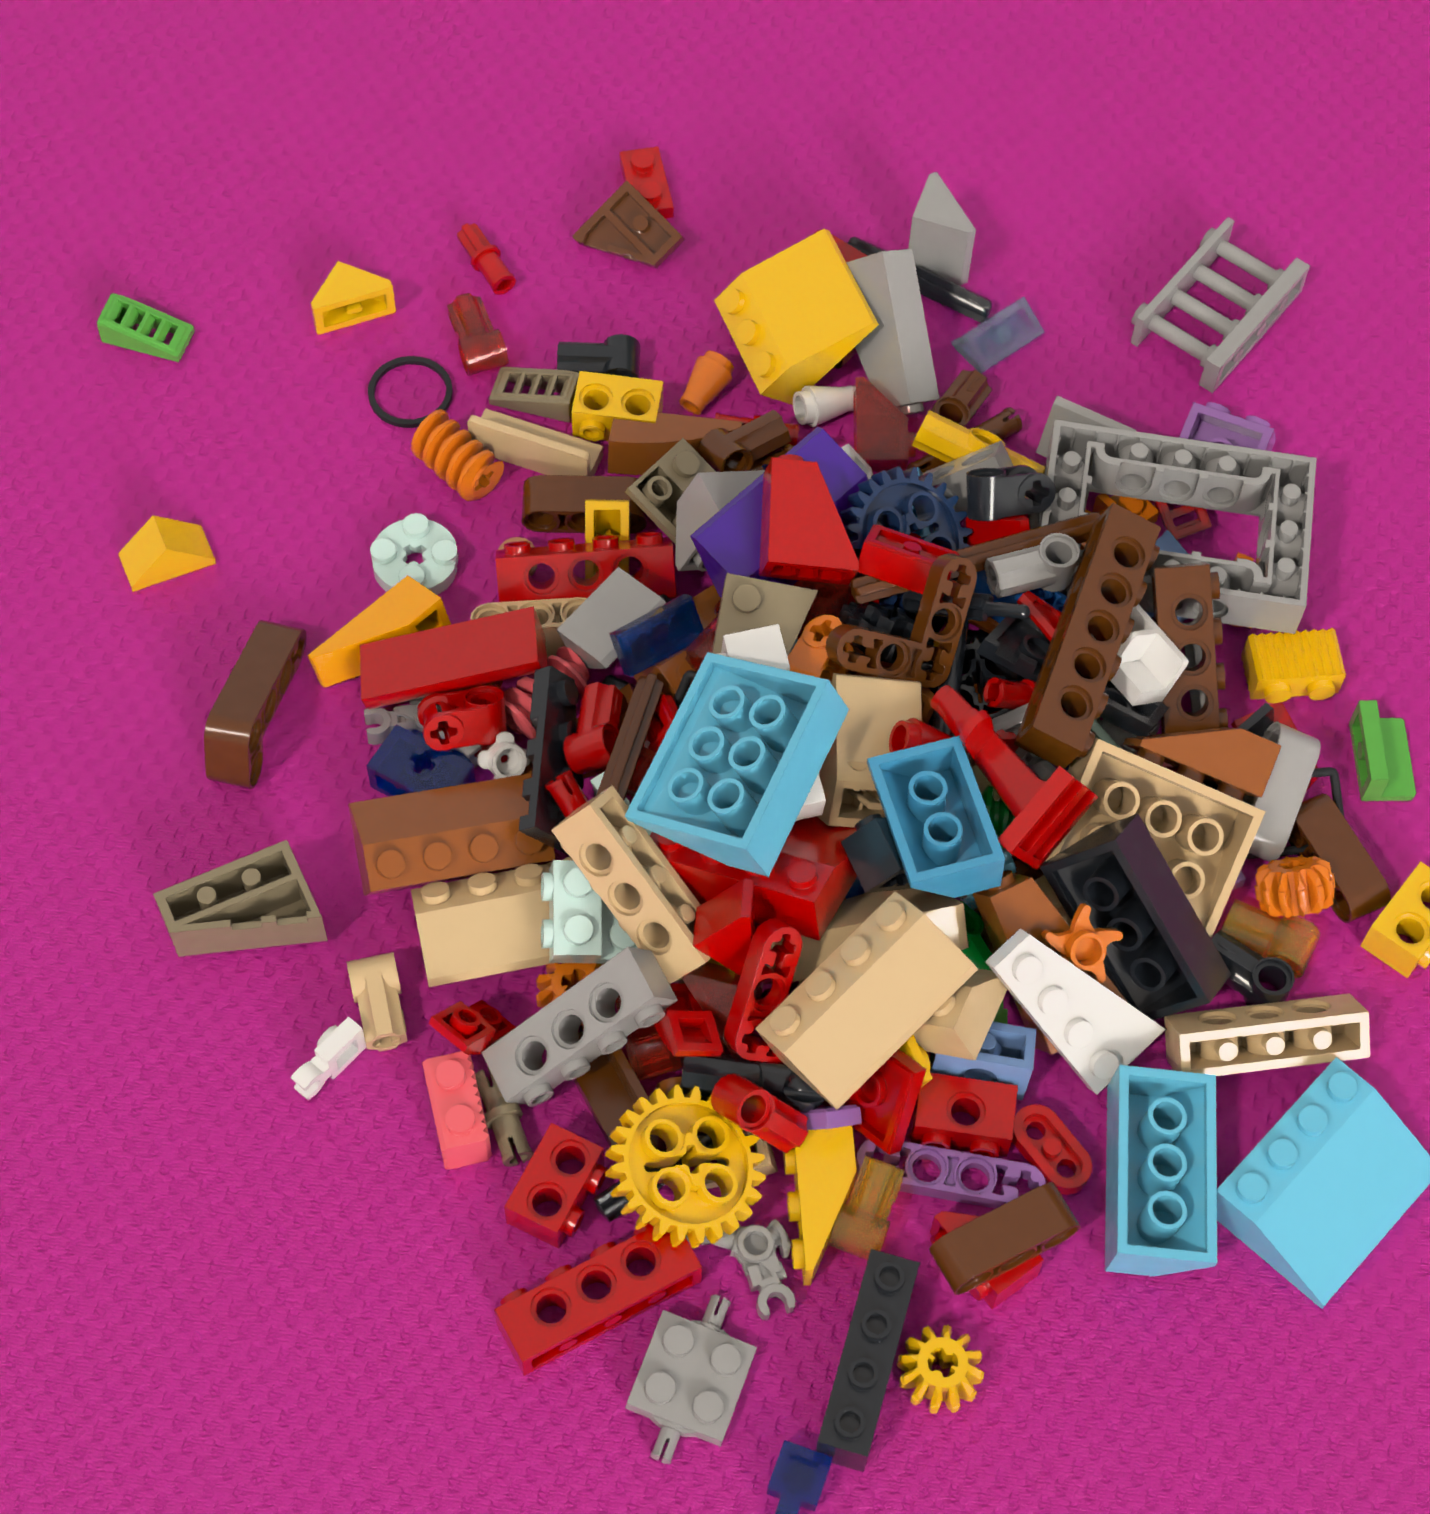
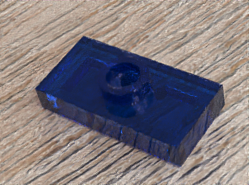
M682 594L609 633L625 675L631 677L706 637L693 598L687 594Z

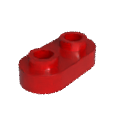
M1032 1104L1020 1109L1015 1115L1012 1142L1030 1165L1035 1166L1042 1172L1046 1183H1055L1061 1194L1071 1195L1081 1191L1088 1183L1092 1173V1160L1088 1152L1050 1108L1044 1105ZM1031 1128L1038 1129L1042 1133L1043 1138L1034 1140L1027 1135L1026 1131ZM1059 1166H1067L1073 1171L1074 1175L1068 1178L1063 1177L1058 1173L1057 1168Z

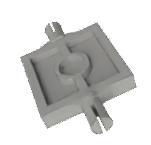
M719 1295L710 1296V1301L702 1321L688 1320L668 1311H662L625 1409L648 1417L661 1428L653 1451L650 1454V1457L658 1461L664 1444L667 1442L668 1445L661 1463L671 1464V1459L680 1436L697 1437L721 1446L757 1347L730 1337L721 1329L731 1302L723 1297L718 1313L714 1315L720 1299Z

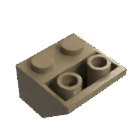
M682 438L628 487L625 493L676 545L678 499L697 473L716 471Z

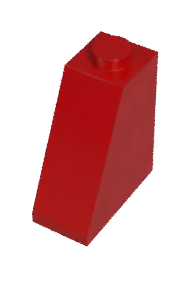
M793 454L781 455L777 458L772 457L763 473L759 576L849 585L859 571V561L818 463L804 461L801 456Z

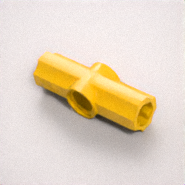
M929 410L912 446L948 463L1002 439L981 428H971L969 430ZM1005 447L1013 466L1027 465L1036 470L1037 473L1043 474L1045 466Z

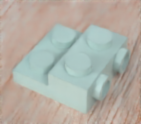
M553 860L549 872H542L541 901H549V919H542L541 947L549 948V963L604 964L627 947L638 948L629 935L620 927L618 920L601 897L592 889L589 881L573 860Z

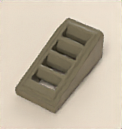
M501 367L489 397V404L570 423L579 373L568 370ZM508 381L516 383L512 393L504 392ZM524 385L530 386L528 394L521 393ZM539 389L545 390L544 395L538 394ZM554 392L560 393V396L553 395V394H554Z

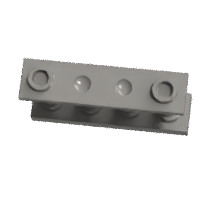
M1229 217L1217 229L1212 227L1207 231L1196 253L1149 304L1144 302L1139 306L1131 321V324L1135 326L1130 342L1138 347L1152 331L1200 360V366L1204 369L1199 385L1211 393L1219 387L1302 292L1310 265L1296 257L1286 270L1282 268L1275 270L1231 244L1229 239L1234 220ZM1218 256H1221L1266 283L1268 290L1264 295L1258 293L1254 296L1211 270L1209 266ZM1196 281H1199L1245 309V316L1241 321L1238 319L1231 321L1186 292ZM1176 306L1224 335L1223 341L1218 347L1214 344L1209 347L1163 318Z

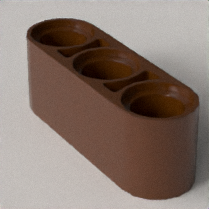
M536 475L526 479L523 484L521 522L524 527L534 532L585 533L586 499L629 500L630 534L640 532L646 527L647 515L625 493L627 488L638 479L636 477Z
M1324 793L1303 801L1288 841L1291 846H1296L1297 849L1309 845L1298 856L1303 855L1307 858L1316 856L1330 863L1331 872L1334 873L1335 893L1333 905H1331L1334 913L1344 923H1350L1387 906L1391 901V894L1386 880L1334 801Z
M1050 1182L949 1232L930 1246L929 1251L953 1293L960 1295L1059 1245L1073 1236L1081 1227L1055 1183Z

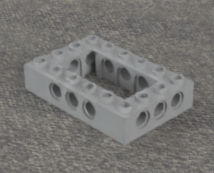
M1054 420L1047 451L1045 475L1054 482L1056 494L1051 506L1045 511L1040 512L1038 527L1088 514L1085 513V507L1089 491L1259 516L1256 563L1242 558L1230 561L1203 557L1201 552L1192 551L1190 555L1160 550L1153 566L1206 562L1210 564V572H1218L1220 599L1212 600L1213 618L1220 617L1221 622L1225 624L1295 634L1307 604L1317 458ZM1080 550V555L1071 583L1067 586V588L1059 591L1065 596H1068L1070 587L1072 585L1075 573L1077 571L1084 550ZM1150 568L1145 572L1143 581L1147 583V589L1139 605L1145 612L1154 613ZM1193 598L1183 599L1178 603L1175 614L1178 617L1196 619L1199 614V604Z

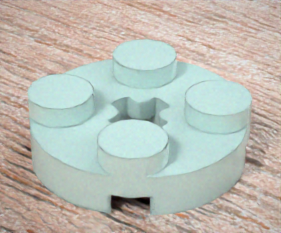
M410 514L404 520L389 525L377 536L370 547L374 577L386 592L407 575L436 595L447 589L455 579L458 563L456 541L444 526L435 521L428 520L423 514ZM421 553L424 562L418 564L416 561H412L407 564L405 561L409 554Z

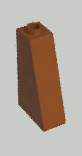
M1011 870L1003 871L1001 886L972 893L995 952L1021 928L1060 955L1059 951L1042 938L1041 933L1044 930H1049L1052 933H1061L1069 930L1070 926L1032 877L1012 873ZM1081 970L1093 978L1091 971ZM1106 975L1105 982L1100 984L1126 1001ZM1013 997L1024 1027L1037 1029L1035 1048L1051 1055L1058 1052Z

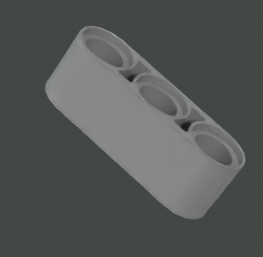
M1279 722L1272 723L1263 735V738L1282 746L1262 798L1244 796L1243 802L1265 811V815L1248 853L1268 862L1277 860L1285 849L1316 766L1321 747L1318 739Z

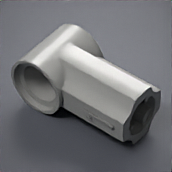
M1052 533L1046 536L1038 546L987 558L984 567L987 584L992 595L1002 598L1038 588L1050 592H1057L1067 588L1071 583L1080 555L1079 545L1066 534Z

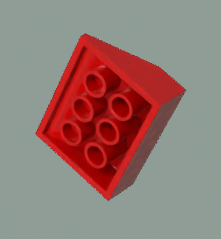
M817 816L795 821L769 877L725 865L654 832L650 834L652 840L700 905L744 878L754 879L755 922L761 924L768 919L778 918L795 928L801 936L818 941L821 940L857 877L841 843L842 840L856 832V829L854 827L828 826Z

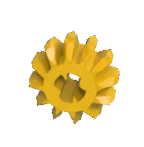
M949 1324L943 1327L940 1337H936L934 1331L929 1326L922 1329V1341L909 1337L905 1343V1348L909 1354L900 1355L897 1362V1367L906 1372L900 1377V1387L904 1389L916 1387L910 1399L911 1403L918 1405L925 1397L930 1399L929 1412L932 1414L938 1413L941 1401L945 1402L947 1408L952 1413L959 1410L960 1398L972 1402L977 1394L973 1385L981 1384L984 1378V1372L974 1367L981 1362V1351H965L971 1339L968 1334L961 1335L957 1341L950 1339L952 1328ZM933 1362H938L942 1369L950 1367L948 1377H943L939 1370L931 1371Z

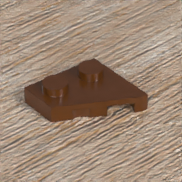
M627 180L572 235L581 245L656 269L685 240Z

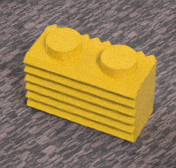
M1333 628L1328 630L1321 629L1319 631L1315 629L1311 631L1304 630L1302 632L1296 630L1295 634L1281 632L1273 634L1270 632L1266 635L1263 633L1255 635L1253 633L1248 636L1241 654L1251 700L1265 699L1266 702L1272 704L1284 702L1294 696H1309L1312 700H1324L1339 692L1346 677L1336 631Z

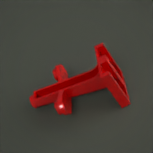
M950 685L941 687L931 699L930 706L938 712L955 736H960L966 752L1015 817L998 838L1000 845L1012 855L1038 870L1097 800L1098 796L1061 766L1053 772L1047 781L1040 780L1015 753L1018 746L1014 745L1016 739L1014 732H1006L1003 729L995 732L992 718L986 710L978 711L976 708H973Z

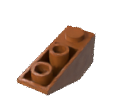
M1227 727L1125 738L1123 745L1137 750L1136 755L1160 766L1163 765V762L1178 768L1176 773L1201 784L1204 779L1218 785L1217 791L1240 801H1243L1244 796L1262 798L1282 747L1242 728Z

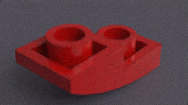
M480 1000L469 1007L462 1001H459L433 1015L428 1023L458 1049L468 1055L482 1054L481 1052L516 1028L496 1008L490 1006L484 1000Z

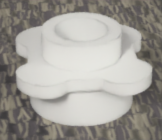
M506 731L497 734L495 743L488 750L481 751L477 759L481 768L489 769L494 774V779L521 775L531 760L526 757L527 750L520 748L514 742V736ZM507 755L508 760L502 763L501 757Z

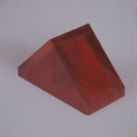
M706 962L683 976L682 980L703 1011H712L719 1036L725 1043L724 1029L740 975L725 966ZM764 980L756 986L754 1000H760ZM753 1032L751 1034H744L742 1040L744 1041L746 1036H753ZM725 1043L732 1055H738Z

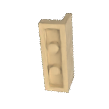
M485 408L481 417L471 415L467 422L468 431L472 436L471 440H479L483 444V451L490 450L494 453L495 459L545 475L594 476L603 458L602 445Z

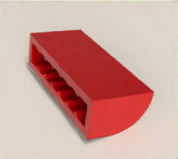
M534 606L361 644L360 674L361 700L368 709L424 698L434 693H446L534 674L535 670L547 667L545 633Z

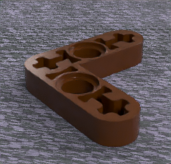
M955 554L939 556L933 562L929 571L910 639L851 624H842L835 627L826 640L825 649L827 656L832 662L849 670L889 679L919 681L921 686L926 688H935L941 685L947 679L955 657L976 585V567L972 561ZM949 571L959 572L957 581L947 580ZM941 594L952 596V603L940 599ZM946 609L948 623L942 631L935 633L932 628L934 614L938 610ZM928 639L939 642V647L927 645ZM845 642H855L867 647L865 655L853 651H843ZM894 644L897 648V658L890 667L883 668L880 663V655L886 646ZM923 661H933L931 670L921 669Z

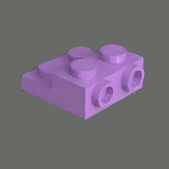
M1194 402L1179 438L1267 451L1272 450L1276 441L1275 431L1273 428H1270L1271 425L1266 420L1251 415L1246 416V419L1231 415L1228 408L1213 402H1207L1206 406Z

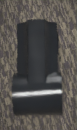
M624 334L612 335L604 343L559 342L557 370H568L578 373L586 371L639 378L641 346L637 339Z
M1219 930L1211 940L1231 973L1225 984L1242 994L1247 1006L1286 1001L1295 982L1294 972L1290 965L1277 957H1262L1222 930ZM1260 982L1273 984L1277 991L1265 989Z

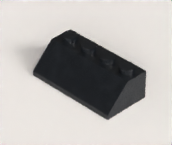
M1139 814L1100 827L1040 866L1071 921L1078 906L1081 903H1085L1091 907L1089 919L1094 929L1110 928L1122 932L1123 938L1120 941H1113L1106 947V956L1103 961L1105 973L1126 1001L1150 1019L1156 1020L1210 1003L1230 977L1229 969Z

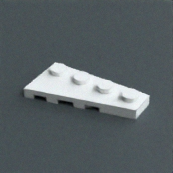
M1021 928L985 961L1087 1088L1096 1095L1109 1084L1119 1065L1128 1066L1166 1030Z

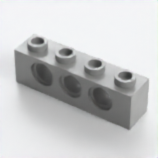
M627 947L481 1053L505 1102L527 1104L529 1107L536 1106L550 1099L554 1094L553 1089L563 1081L576 1079L588 1072L591 1068L589 1063L601 1054H610L622 1048L628 1041L626 1037L638 1028L649 1027L660 1021L665 1016L664 1010L678 1000L653 952ZM620 995L621 1007L616 1014L615 1001ZM583 1022L584 1033L582 1038L579 1039L578 1029ZM546 1048L547 1059L543 1066L542 1054Z

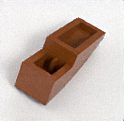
M660 412L657 414L656 423L613 419L608 441V473L643 475L682 438L699 454L701 440L711 430L725 428L731 432L741 427L742 422Z

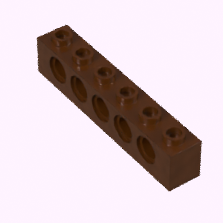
M1114 502L1094 522L1014 745L1058 767L1061 766L1063 769L1077 757L1084 758L1087 755L1095 739V733L1091 731L1094 719L1096 720L1102 714L1108 702L1109 695L1104 693L1106 684L1112 680L1121 664L1122 657L1117 655L1120 644L1127 640L1135 623V620L1130 618L1133 607L1139 604L1147 589V583L1143 581L1145 572L1153 566L1160 551V547L1155 545L1161 529L1160 526ZM1062 707L1068 711L1070 716L1063 711Z

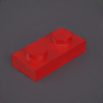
M659 147L619 152V162L624 182L627 180L665 219L674 218V206Z

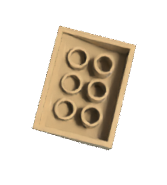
M1095 738L1087 755L1084 758L1077 757L1073 760L1067 772L1095 793L1098 798L1044 862L1100 827L1139 814L1209 937L1212 938L1265 815V811Z

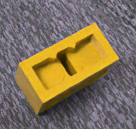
M580 371L572 407V436L589 441H609L613 419L656 423L658 412L662 413L663 381Z
M1421 861L1372 924L1360 945L1406 978L1410 976L1417 965L1426 969L1430 964V909L1423 904V902L1430 903V867ZM1397 934L1408 936L1414 944L1402 941Z

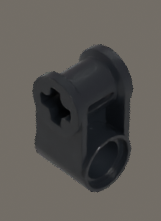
M1027 465L979 468L966 473L967 517L971 520L995 521L1008 516L1040 513L1049 508L1055 499L1056 489L1051 478L1042 473H1037L1036 470Z

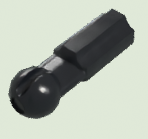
M724 1053L720 1057L685 1056L681 1079L683 1094H688L694 1086H699L701 1096L710 1097L715 1084L727 1074L736 1073L762 1087L800 1112L814 1110L825 1101L822 1096L785 1064L751 1061L738 1055Z

